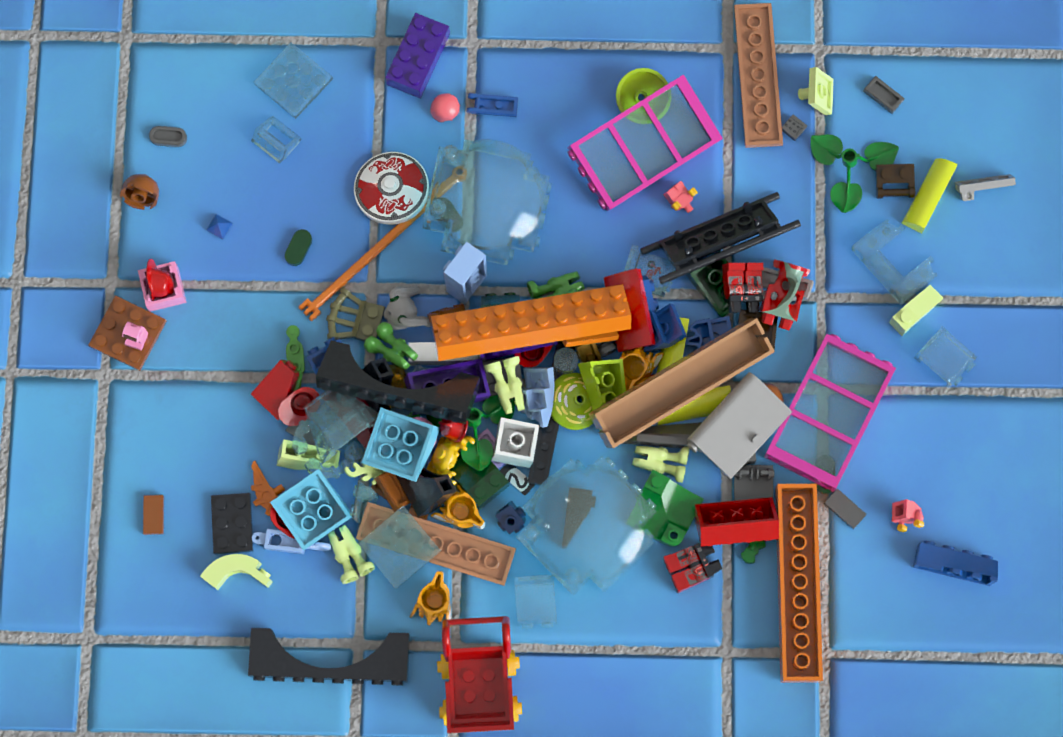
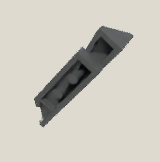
M702 422L650 426L622 444L670 448L688 447L687 438Z

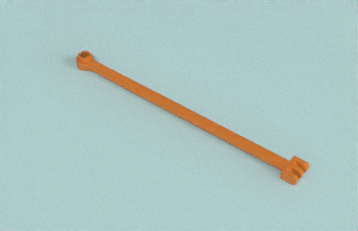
M463 166L455 167L452 175L428 196L425 206L415 217L397 224L312 302L307 298L298 308L302 311L308 307L304 314L308 316L313 312L309 320L313 321L321 314L318 308L426 212L437 199L447 193L456 183L465 181L467 179V170ZM459 170H463L462 175H457L456 172Z

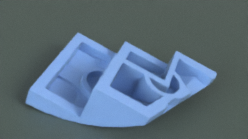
M553 367L524 368L526 388H522L525 410L520 412L525 413L531 420L535 419L538 421L540 427H547L554 401Z

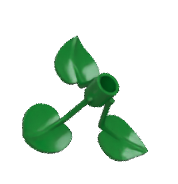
M828 134L811 136V150L814 158L819 163L831 165L834 163L835 158H842L843 165L847 167V183H836L830 192L833 204L842 213L855 209L862 199L861 186L857 183L850 184L851 168L857 164V159L866 163L869 162L870 167L876 171L875 165L893 164L899 147L895 144L875 142L866 147L864 154L867 159H865L860 154H857L854 149L848 148L843 151L842 141L837 136Z
M498 395L491 396L484 401L482 405L483 412L477 408H472L468 418V426L473 428L475 443L471 444L468 441L466 443L467 451L461 449V457L467 465L475 470L482 471L485 469L493 457L491 442L488 439L478 441L477 427L481 424V417L485 419L490 417V420L497 425L501 417L512 419L515 410L514 398L509 399L512 404L513 413L507 415L504 412ZM426 415L428 421L440 428L438 421H441L442 418Z

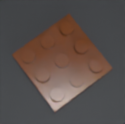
M115 295L88 346L141 371L167 321ZM127 322L143 326L148 332L142 351L124 344L126 338L122 337V333Z

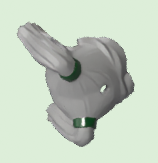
M417 285L412 287H396L390 291V302L383 316L391 324L393 330L423 325L431 327L428 317L417 316V308L411 297L419 292Z

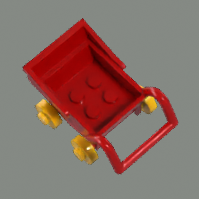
M509 617L443 620V654H441V661H437V671L441 673L442 680L449 679V681H445L446 699L443 700V707H439L440 719L444 720V726L447 725V734L514 730V722H518V714H522V702H518L517 695H512V678H508V676H516V669L520 668L519 656L515 657V650H511ZM502 623L503 646L451 649L450 626Z

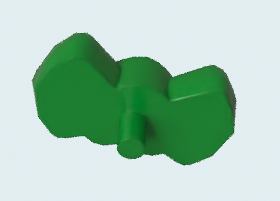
M765 541L750 542L745 551L741 553L743 561L749 564L755 563V556L759 550L766 547Z

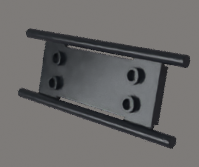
M775 192L751 203L745 202L743 206L684 231L677 230L674 232V235L640 248V252L643 256L662 248L676 269L659 277L660 283L664 284L801 227L799 220H795L780 226L777 217L767 205L780 199L779 193ZM759 234V236H757V237H754V238H752V239H750V240H747V241L742 242V243H740V244H738V245H735V246L730 247V248H728V249H726V250H723V251L718 252V253H716V254H714V255H711V256H709V257H706V258H704V259H702V260L697 261L698 259H700V258H702V257H705V256H707V255H710V254H712V253H714V252H717V251H719V250H722V249H724V248H726V247H729V246H731V245H734V244H736V243H738V242H741V241H743V240H746V239H748V238H750V237H753V236Z

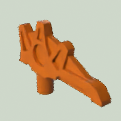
M253 461L251 467L254 485H251V490L255 491L257 497L253 503L256 507L259 505L266 509L265 514L270 516V509L272 507L270 502L277 498L278 494L285 491V488L282 484L272 488L257 462Z

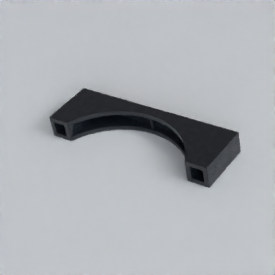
M332 340L316 374L317 388L322 390H329L342 395L357 397L361 400H370L378 404H386L398 409H406L418 414H426L462 424L467 423L479 391L480 383L479 376L460 372L451 380L429 388L405 389L393 387L379 382L365 373L354 360L350 345Z
M385 358L370 361L362 369L377 381L391 386L394 374ZM366 400L377 417L380 408L391 411L390 405ZM424 467L416 482L396 475L418 517L434 512L457 492L448 474H436Z
M251 628L248 676L253 677V681H265V678H273L275 682H285V678L293 679L292 682L303 683L305 679H312V683H324V680H332L334 684H344V680L352 681V684L359 685L364 684V681H372V685H383V682H391L393 686H403V682H408L410 634L389 632L380 647L362 661L340 668H320L303 663L286 652L271 628Z

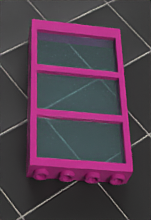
M682 75L568 146L569 151L567 153L572 161L577 162L579 166L577 169L581 176L587 178L589 182L587 185L591 192L597 194L599 198L597 201L600 207L609 211L723 138L687 79Z
M826 334L789 407L792 413L779 426L764 457L834 492L896 368L889 361H881L875 358V355L871 352L859 350L855 344L841 341V338L837 335Z

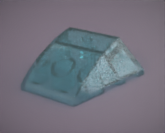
M329 390L324 391L304 406L321 464L334 456L339 448L367 427L369 429L375 425L379 413L353 396L342 395Z

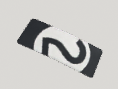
M506 464L500 470L505 478L523 495H527L535 486L534 484L527 483L528 477L514 465Z

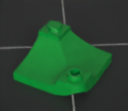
M652 470L625 524L667 546L675 547L682 542L695 517V504H702L704 499L678 485L669 477ZM671 533H676V534H677V538H676V539H672V538L670 537V534H671Z

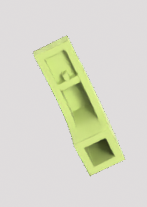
M243 554L223 556L212 562L200 575L203 580L217 590L230 576L237 573L249 574L267 588L272 584V580L269 579L271 575L262 568L260 571L258 570L262 563L253 557Z

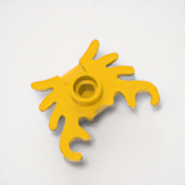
M442 436L426 469L436 474H448L451 479L456 473L449 470L454 467L459 456L458 450L467 451L466 443L469 441L471 444H474L475 439L472 436H465L460 442H453ZM451 480L453 485L455 486L457 482Z

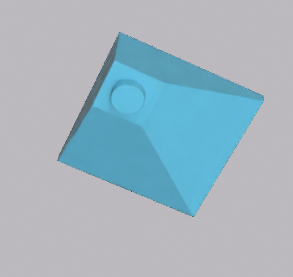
M380 408L361 463L416 482L434 447L440 428Z
M317 469L270 502L303 551L353 517L347 505L320 469Z

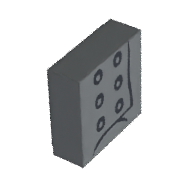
M793 114L782 126V131L796 141L805 131L807 125Z

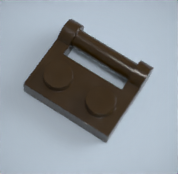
M914 164L875 165L877 199H883V197L888 196L915 198ZM908 183V188L883 189V184Z

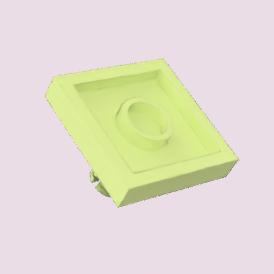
M817 67L810 68L809 88H800L798 90L799 99H808L809 105L824 115H831L833 79Z

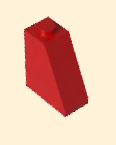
M280 360L251 393L277 420H280L278 416L280 403L294 392L300 374L296 370L297 366L290 360Z

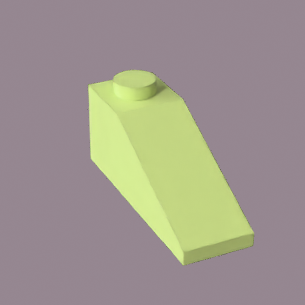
M929 285L898 311L889 323L903 336L943 300V297Z
M283 439L278 452L277 466L294 470H337L340 451Z

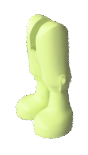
M519 356L502 360L507 373L508 383L504 380L500 361L484 365L485 371L492 373L496 380L494 391L498 394L506 415L513 413L510 398L515 399L514 403L518 411L525 410L521 388L522 382L515 374L516 365L520 362Z
M635 447L634 453L648 456V459L633 458V466L651 472L655 470L661 474H664V472L669 473L675 477L677 482L683 483L686 467L668 465L663 461H673L687 465L689 447H683L677 453H670L664 447Z
M343 525L339 527L341 536L344 538L342 541H339V537L334 530L328 533V537L335 554V560L342 564L344 568V574L341 575L340 580L342 584H348L359 579L349 556L354 559L361 577L371 573L375 566L372 562H366L362 558L361 545L356 542L347 526Z

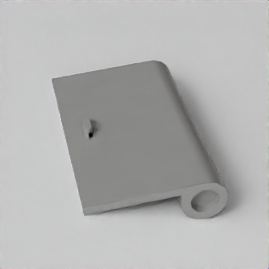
M748 372L687 438V446L695 453L697 451L703 452L729 479H732L787 419L792 411L760 379Z

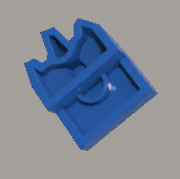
M670 303L656 313L649 312L656 344L644 347V352L671 347L687 337L675 305Z
M726 316L711 320L707 318L695 321L689 327L690 331L694 332L695 335L686 338L685 345L700 348L732 329L730 317Z

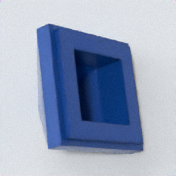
M216 214L207 231L223 239L233 223Z

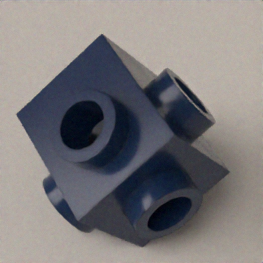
M510 501L496 512L497 523L504 532L507 531L511 534L514 531L517 533L525 527L523 524L526 520V514L520 506L516 507L513 501Z

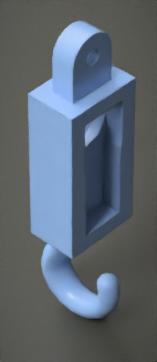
M267 529L266 533L256 532L252 535V541L255 544L264 545L266 550L296 554L305 553V550L303 551L296 539L287 536L281 530ZM274 535L280 536L282 539L278 546L271 544ZM315 542L307 549L329 551L331 544Z

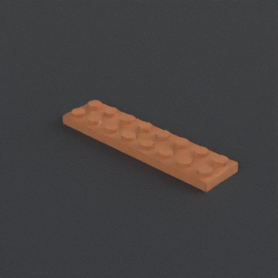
M771 3L734 5L745 148L783 146Z
M367 502L356 536L357 540L505 586L516 552V548L399 511L394 512L393 509Z

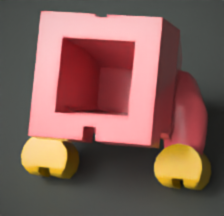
M679 181L663 195L671 204L672 209L678 211L684 208L689 213L694 209L690 202L698 192L694 187L687 190L683 182Z
M905 499L892 503V522H898V531H907L905 523H913L917 528L924 526L923 513L915 502Z

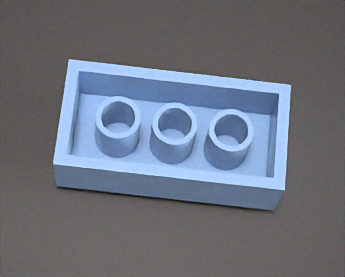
M468 242L464 246L460 245L455 252V258L452 261L449 260L443 268L446 292L464 305L487 276L486 255Z

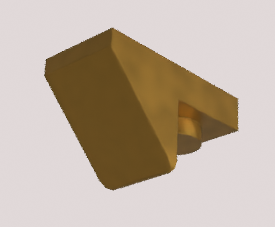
M595 343L575 346V353L580 363L602 361Z

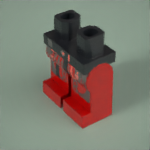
M763 263L723 264L724 303H728L729 313H741V303H746L747 313L759 312V302L763 301Z
M698 543L663 557L677 593L713 578L714 574L722 570L718 559L708 563L706 556L715 553L713 546H701Z

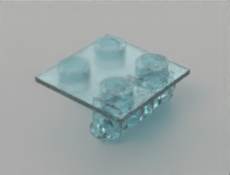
M358 480V484L354 486L353 490L355 503L351 505L350 516L360 525L365 502L375 503L378 500V494L370 486H366Z

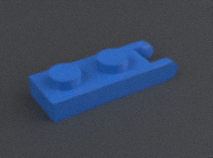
M468 94V99L475 100L474 108H467V113L517 117L518 97Z

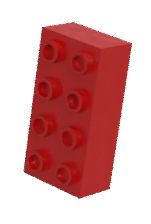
M772 497L695 504V524L701 546L729 545L733 543L779 539V518Z

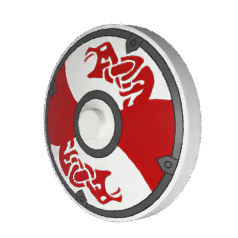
M386 152L372 157L360 168L354 182V195L361 211L371 220L386 225L400 224L415 217L425 206L429 196V180L423 166L415 158L400 152Z

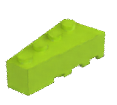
M623 359L578 363L593 411L626 392Z

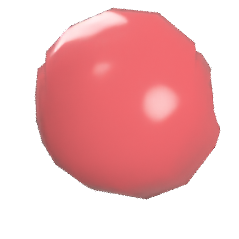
M449 93L440 94L435 97L430 107L432 117L441 123L449 120L452 121L460 111L458 99Z

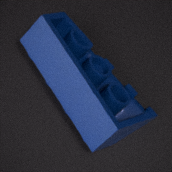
M926 540L923 543L920 542L917 546L913 568L987 586L994 584L998 580V561L993 560L992 556L983 554L981 557L973 555L974 552L969 550L959 552L955 551V548L952 546L943 545V547L935 546L934 542Z

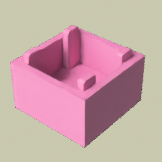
M175 261L157 265V269L170 274L174 282V292L165 297H156L155 301H152L151 291L147 282L146 268L138 270L145 305L149 312L187 303L179 267Z

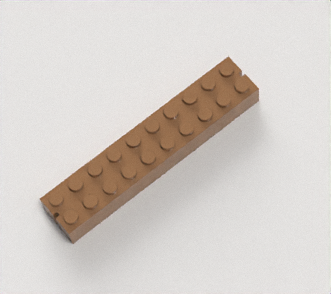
M747 319L590 412L589 416L596 429H601L598 433L606 448L617 447L774 353L775 351L767 337L756 338L755 336L765 334L758 319Z

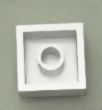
M501 417L497 428L492 461L530 468L534 460L539 425Z

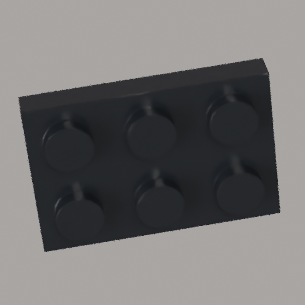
M251 494L212 495L213 553L252 552Z

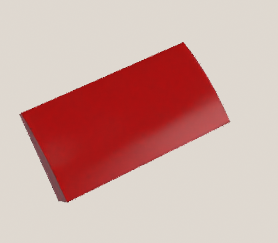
M636 268L603 277L605 287L623 284L631 313V329L617 331L619 334L618 340H616L618 352L655 345L641 269Z

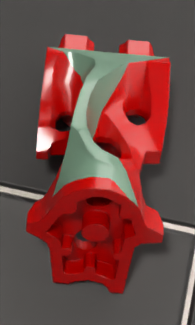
M774 259L773 267L778 268V277L774 284H769L759 309V311L763 312L761 322L772 325L774 317L778 316L781 317L778 327L790 330L793 321L797 322L804 296V290H797L801 279L809 274L810 269ZM783 281L789 283L790 287L788 290L782 288ZM773 292L777 293L776 300L771 299ZM794 296H796V302L794 304H790Z

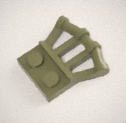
M342 287L339 296L331 303L330 315H327L326 318L329 331L327 339L335 337V339L354 338L365 341L370 336L377 338L376 330L382 322L385 306L362 301ZM348 298L357 304L359 309L342 306L341 304ZM338 311L355 315V322L337 318ZM336 324L353 328V330L336 333Z

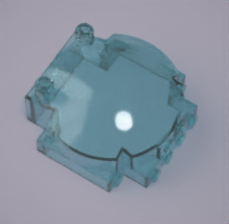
M465 139L463 150H458L454 145H448L445 148L439 146L423 216V229L444 233L441 251L455 254L460 245L464 246L468 242L486 255V261L508 265V260L513 259L515 250L511 248L534 252V247H539L541 236H538L537 233L538 229L543 228L546 213L542 211L546 212L550 196L546 195V193L550 194L552 183L549 182L550 176L540 174L537 167L533 166L534 161L530 160L531 153L522 152L508 143L489 139L475 141Z
M600 456L592 465L589 464L586 468L578 459L575 462L570 459L558 472L546 479L535 494L521 507L532 518V521L516 538L573 595L590 579L605 592L654 544L652 540L654 536L647 529L643 531L641 528L657 513L655 510L657 506L651 499L645 500L642 497L643 491L635 483L631 485L627 481L629 477L621 469L617 471L613 468L616 464L608 456L605 459Z

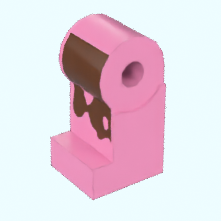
M127 322L122 333V337L126 338L124 344L142 351L148 332L143 326Z

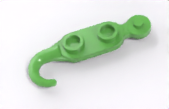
M291 325L286 330V334L290 338L286 346L287 361L290 360L297 366L296 370L300 373L294 390L296 391L301 388V380L305 371L303 345L298 341L300 330L297 326Z

